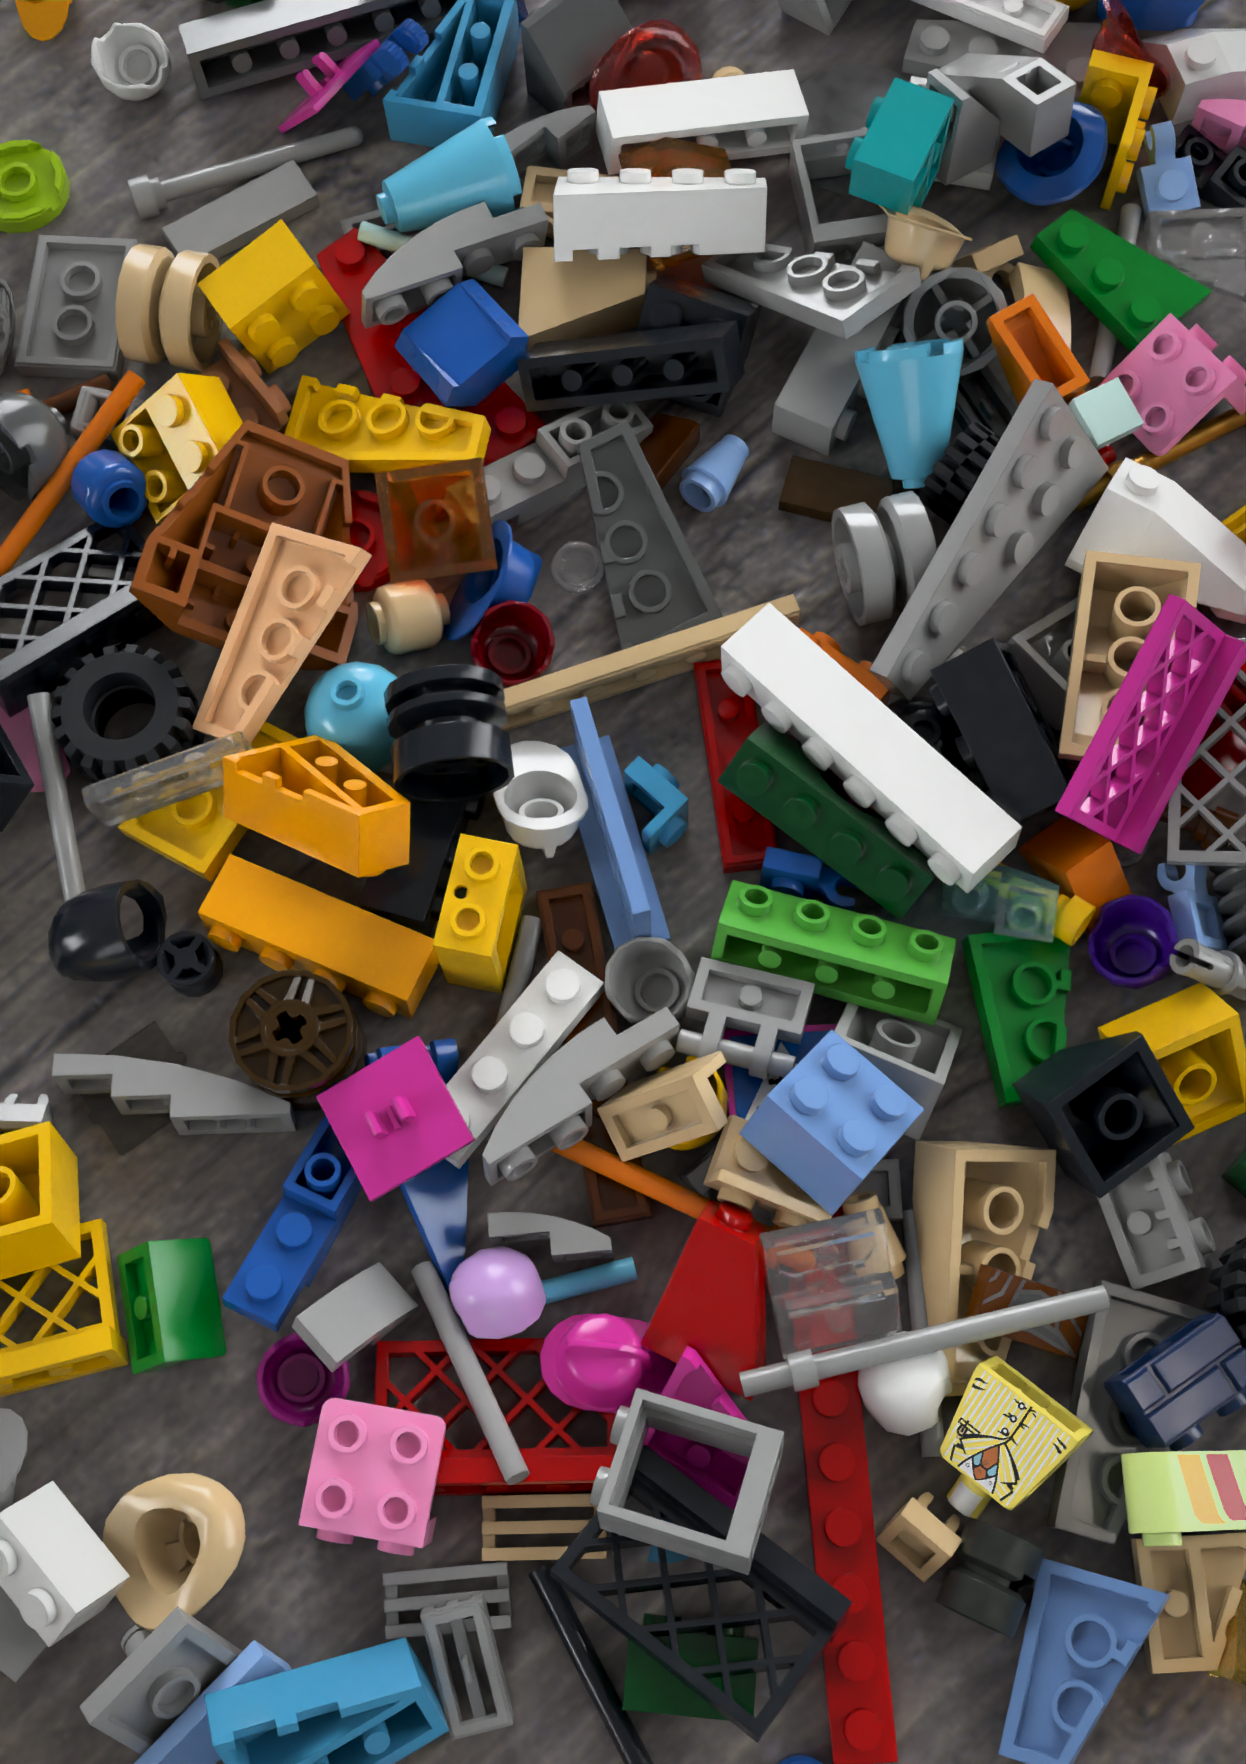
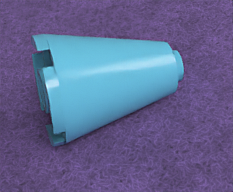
M489 116L476 121L383 180V192L376 194V201L384 223L386 225L394 223L398 232L420 231L460 210L484 201L493 218L524 208L515 209L513 196L522 194L521 183L511 150L504 135L493 137L490 128L497 124L494 118Z
M948 338L891 344L890 347H887V350L876 351L875 346L854 351L857 370L891 479L902 480L904 489L923 488L925 486V479L934 471L933 466L937 460L943 458L945 455L944 451L949 446L964 351L963 338L949 341Z

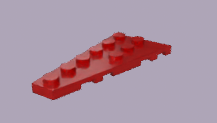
M354 227L319 252L316 258L321 273L351 312L342 321L373 397L381 398L383 393L402 397L405 404L422 407L425 403L445 407L429 385L412 369L405 358L394 347L402 330L428 308L406 315L397 323L391 325L379 324L365 329L361 321L362 290L387 259L375 246L357 240L359 230ZM505 382L476 406H467L460 409V411L485 416L491 428L482 468L535 443L538 429L546 425L534 412H527L525 402ZM405 473L419 503L428 530L455 510L445 498L447 484L470 473Z

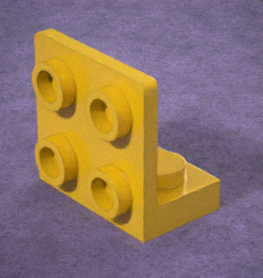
M1093 49L1078 102L1094 105L1101 111L1107 121L1108 143L1117 145L1100 208L1110 210L1115 192L1126 193L1134 167L1133 162L1126 160L1137 161L1146 131L1144 129L1146 122L1138 119L1148 120L1158 88L1148 86L1154 63Z

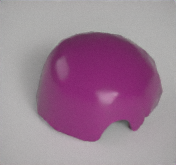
M297 1332L274 1342L264 1352L256 1373L258 1397L272 1417L298 1427H308L319 1423L323 1404L331 1398L345 1399L351 1386L349 1361L347 1360L334 1372H331Z

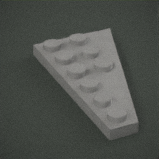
M1038 379L1033 380L869 671L892 694L909 701L932 676L930 670L945 661L1108 471V466L1053 383Z

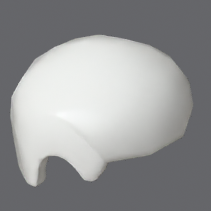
M113 23L110 30L103 37H95L92 41L91 64L104 87L123 100L140 101L148 99L164 86L171 74L169 49L159 33L142 23Z
M902 1331V1332H897V1333H893V1334H888V1335H885V1337L892 1336V1335H896V1334H900V1333H905V1332H907V1331ZM942 1350L858 1371L857 1385L864 1405L871 1416L887 1432L910 1436L932 1428L939 1420L938 1408L945 1395L952 1392L949 1366Z

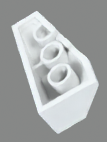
M1179 29L1174 32L1136 41L1135 50L1139 59L1154 63L1150 82L1153 87L1158 88L1157 97L1168 120H1171L1173 125L1192 120L1203 99L1246 100V29Z

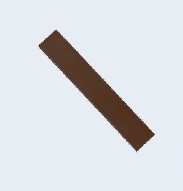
M592 882L536 891L548 962L559 950L603 981L605 987L606 959ZM605 991L563 1041L562 1046L603 1017L616 1035L619 1034L615 1009L607 998ZM626 1079V1082H625V1084H624V1086H623L622 1088H624L626 1085H628L627 1079ZM611 1097L603 1101H597L594 1098L591 1100L592 1126L588 1128L589 1131L583 1140L619 1156L597 1111V1108ZM641 1156L628 1160L643 1167ZM583 1166L594 1229L652 1218L648 1196Z

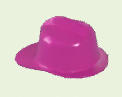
M607 1313L573 1315L556 1324L545 1338L540 1354L541 1375L554 1396L564 1404L575 1408L617 1414L621 1405L630 1408L636 1388L661 1395L677 1363L641 1345L649 1323L636 1319L617 1317Z

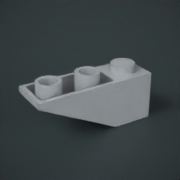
M967 53L938 69L1001 120L998 134L1027 156L1031 157L1068 136L1077 83L1042 57Z

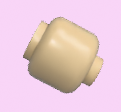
M412 579L379 587L373 596V602H369L366 605V621L370 636L376 645H383L391 654L401 655L436 646L442 638L443 626L450 623V611L443 593L436 594L431 585L424 579Z

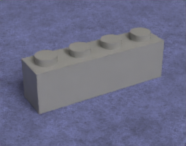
M864 241L850 265L855 266V263L860 258L880 261L882 271L897 273L900 267V263L889 258L885 254L884 249ZM911 294L867 324L859 333L846 340L816 328L774 404L772 433L826 456H829L837 439L845 441L856 421L858 412L853 409L860 397L867 400L855 363L854 351L875 346L876 351L887 350V347H890L891 344L898 343L901 329L897 327L904 316V308Z

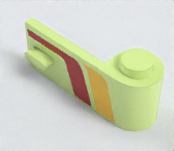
M1246 1450L1166 1451L1120 1454L1129 1534L1142 1533L1143 1547L1183 1545L1181 1532L1246 1529Z

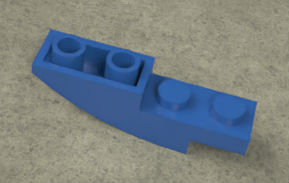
M324 1115L282 1185L284 1194L222 1297L225 1307L275 1332H278L304 1285L310 1287L362 1188L326 1115Z

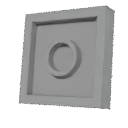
M177 1606L154 1631H148L138 1625H134L127 1631L121 1641V1648L127 1658L79 1707L89 1725L142 1755L242 1651Z

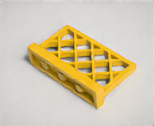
M101 1218L80 1223V1241L92 1239L94 1256L79 1277L56 1264L35 1270L20 1292L0 1280V1289L15 1298L0 1318V1342L7 1346L0 1349V1398L129 1365L127 1341L120 1335L107 1226ZM53 1270L72 1282L73 1285L51 1313L32 1301L31 1298ZM95 1276L97 1278L98 1289L90 1285L91 1281ZM86 1291L99 1299L102 1323L76 1329L65 1322L64 1318L83 1292ZM25 1306L47 1319L32 1341L16 1344L4 1336ZM58 1327L66 1331L53 1335Z

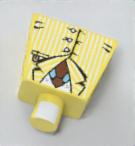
M997 1355L979 1363L973 1371L940 1447L942 1458L961 1472V1475L948 1492L947 1499L960 1513L974 1519H978L991 1498L1004 1508L1013 1510L1030 1497L1090 1437L1094 1430Z

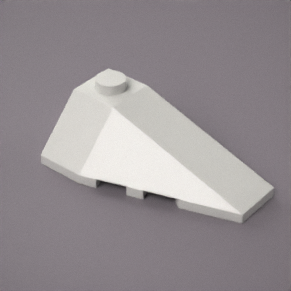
M1126 457L1105 489L1072 549L1065 566L1082 574L1086 550L1201 563L1197 603L1211 607L1212 612L1219 618L1246 624V544L1175 481L1157 473L1148 466L1141 465Z

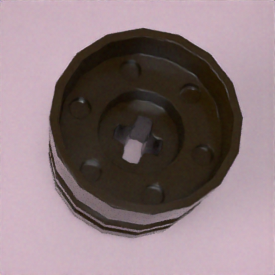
M282 970L259 979L241 995L230 1017L229 1044L236 1064L261 1091L290 1102L293 1111H318L322 1109L316 1096L365 1068L364 1055L367 1054V1039L360 1020L352 1010L346 997L329 979L310 971ZM293 1026H297L300 1029V1034L303 1039L295 1044H292L287 1033Z

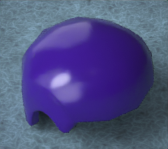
M1128 894L1109 901L1100 908L1097 922L1088 935V952L1091 955V962L1097 973L1113 986L1142 989L1162 980L1171 970L1170 955L1177 956L1178 950L1174 949V946L1179 940L1170 912L1151 897Z

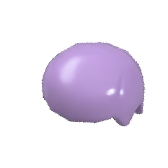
M505 1246L481 1249L458 1265L452 1274L449 1284L450 1299L454 1310L461 1317L468 1333L476 1338L501 1339L521 1333L539 1319L546 1303L544 1287L534 1263L526 1254Z

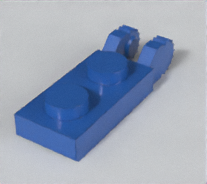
M406 19L381 43L377 50L342 86V89L353 101L357 100L366 90L375 96L387 83H390L408 66L409 60L405 55L406 53H404L406 50L417 55L428 44L429 36L426 34V31L414 19Z

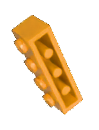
M229 854L198 910V914L208 932L207 937L218 946L233 952H238L240 947L259 954L258 958L262 963L278 972L291 969L307 970L329 979L341 993L346 991L363 998L362 1003L368 1009L389 1018H393L395 1013L412 1019L439 965L432 946L433 938L232 854Z

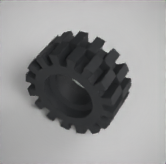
M979 421L969 425L964 433L961 432L956 437L955 443L946 448L943 458L937 460L933 466V473L925 479V486L919 493L922 504L952 525L1001 438Z

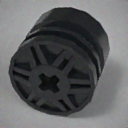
M446 664L421 668L403 674L389 683L384 691V701L388 713V718L386 719L387 728L390 736L396 739L390 747L392 776L395 790L402 796L422 802L471 800L492 794L504 788L515 777L509 733L502 729L508 719L505 703H503L505 696L502 677L490 669L475 665Z

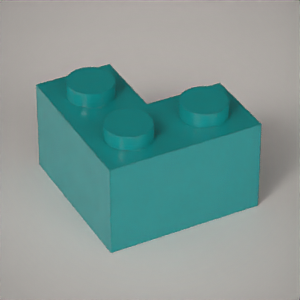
M895 77L885 98L876 96L866 120L868 131L864 139L856 136L850 147L845 163V168L852 171L848 194L904 215H908L912 205L921 208L941 166L955 99Z

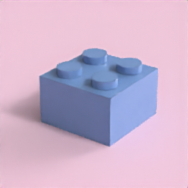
M831 1029L764 1098L739 1134L832 1216L925 1109Z

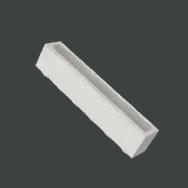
M768 603L721 645V675L726 684L739 696L744 697L748 694L762 707L761 712L774 729L780 733L789 731L803 744L802 750L816 767L823 771L829 768L844 781L843 787L853 801L863 808L871 806L886 819L885 826L897 841L907 847L913 844L928 858L927 863L930 869L941 881L950 886L956 883L968 894L1016 847L1022 829L1020 824L772 604Z

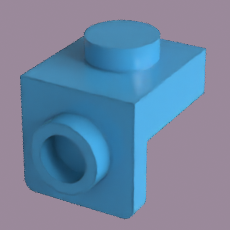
M638 756L624 770V785L626 792L654 816L642 830L643 848L651 855L662 844L666 848L672 846L686 831L689 825L687 821L689 799L678 790L680 787L678 781L665 767L660 764H655L652 767Z

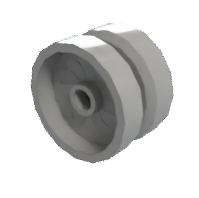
M912 490L886 496L880 500L877 513L865 502L835 509L831 522L835 561L842 590L854 620L859 626H864L891 619L895 603L902 611L904 610L937 551L934 533L919 496Z

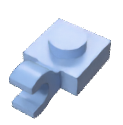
M1172 121L1151 125L1150 131L1145 132L1144 144L1150 165L1141 167L1136 172L1146 223L1193 212L1201 207L1191 155L1178 159L1175 158L1176 139Z
M1167 863L1158 864L1157 878L1160 885L1167 891L1174 893L1167 897L1178 940L1193 938L1215 951L1227 950L1228 943L1222 929L1223 920L1218 911V898L1208 895L1206 886L1207 866L1185 865V875L1179 880L1176 866L1167 865Z

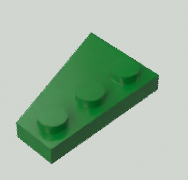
M1072 208L1038 233L1030 245V249L1130 352L1169 313L1181 321L1203 304L1212 292L1211 289Z
M1048 925L969 934L961 941L999 1108L1023 1105L1012 1084L1055 1052L1066 1048L1067 1027L1064 1025L1066 994L1071 989L1072 970L1068 969L1070 945L1052 935V927Z

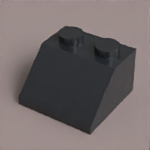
M1137 1031L1058 1050L1012 1084L1049 1149L1056 1150V1160L1064 1174L1099 1199L1195 1128L1143 1034Z

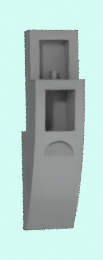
M484 201L434 223L411 238L386 260L362 290L361 321L365 329L379 324L391 325L399 322L406 315L429 308L457 283L462 282V277L479 276L490 270L492 266L514 259L522 261L523 247H544L549 219L541 203L493 218Z
M634 401L585 406L539 428L535 443L483 467L481 473H470L447 484L445 498L474 536L486 531L497 520L507 521L511 519L516 526H519L586 486L578 443L627 420L640 444L652 433L653 424Z
M667 1006L616 1035L603 1017L562 1046L527 1080L498 1121L482 1154L485 1178L491 1186L504 1178L507 1181H513L524 1176L535 1167L538 1162L537 1158L556 1147L559 1150H565L577 1144L587 1135L588 1128L592 1126V1099L595 1098L597 1101H603L613 1096L624 1086L626 1079L644 1068L646 1071L656 1070L673 1057L680 1024Z

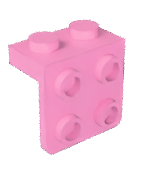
M1171 313L1098 385L1105 384L1117 377L1120 379L1144 421L1140 429L1133 432V434L1156 456L1165 455L1223 398L1240 415L1246 411V370L1230 355L1221 362L1212 353L1218 344L1197 323L1188 330Z
M341 1398L328 1399L321 1409L298 1525L316 1528L317 1539L334 1543L353 1544L354 1536L378 1540V1550L399 1555L413 1556L415 1547L424 1548L433 1540L437 1519L436 1516H431L430 1513L446 1433L444 1420L435 1415Z

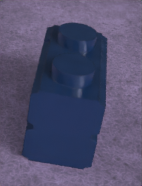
M1219 1313L1199 1315L1105 1381L1104 1388L1119 1411L1124 1413L1126 1416L1125 1420L1142 1445L1146 1448L1169 1447L1171 1451H1178L1189 1446L1202 1436L1204 1432L1199 1423L1216 1412L1219 1417H1223L1237 1411L1246 1404V1349L1241 1347L1239 1344L1240 1339L1223 1315Z

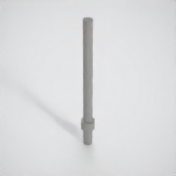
M1099 1285L813 1355L810 1349L786 1354L787 1361L739 1372L744 1397L793 1386L795 1392L818 1387L820 1379L1110 1310V1302L1105 1287Z

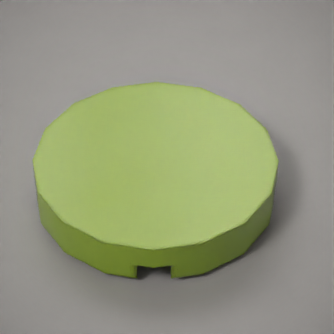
M10 140L0 144V231L6 233H29L47 226L61 214L70 194V180L60 157L54 151L50 152L42 148L40 143L31 140Z

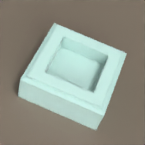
M1118 377L1072 399L1068 404V407L1096 450L1139 430L1144 424Z

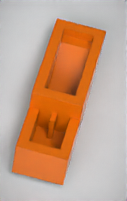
M1033 293L988 317L986 324L995 351L1018 405H1020L1034 379L1053 383L1067 405L1072 399L1086 393L1084 389L1090 382L1088 376Z

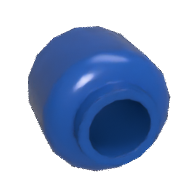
M106 449L91 452L82 458L73 470L71 478L73 497L86 514L100 525L110 528L130 525L138 520L147 509L149 500L144 495L146 489L145 475L130 459L120 452Z

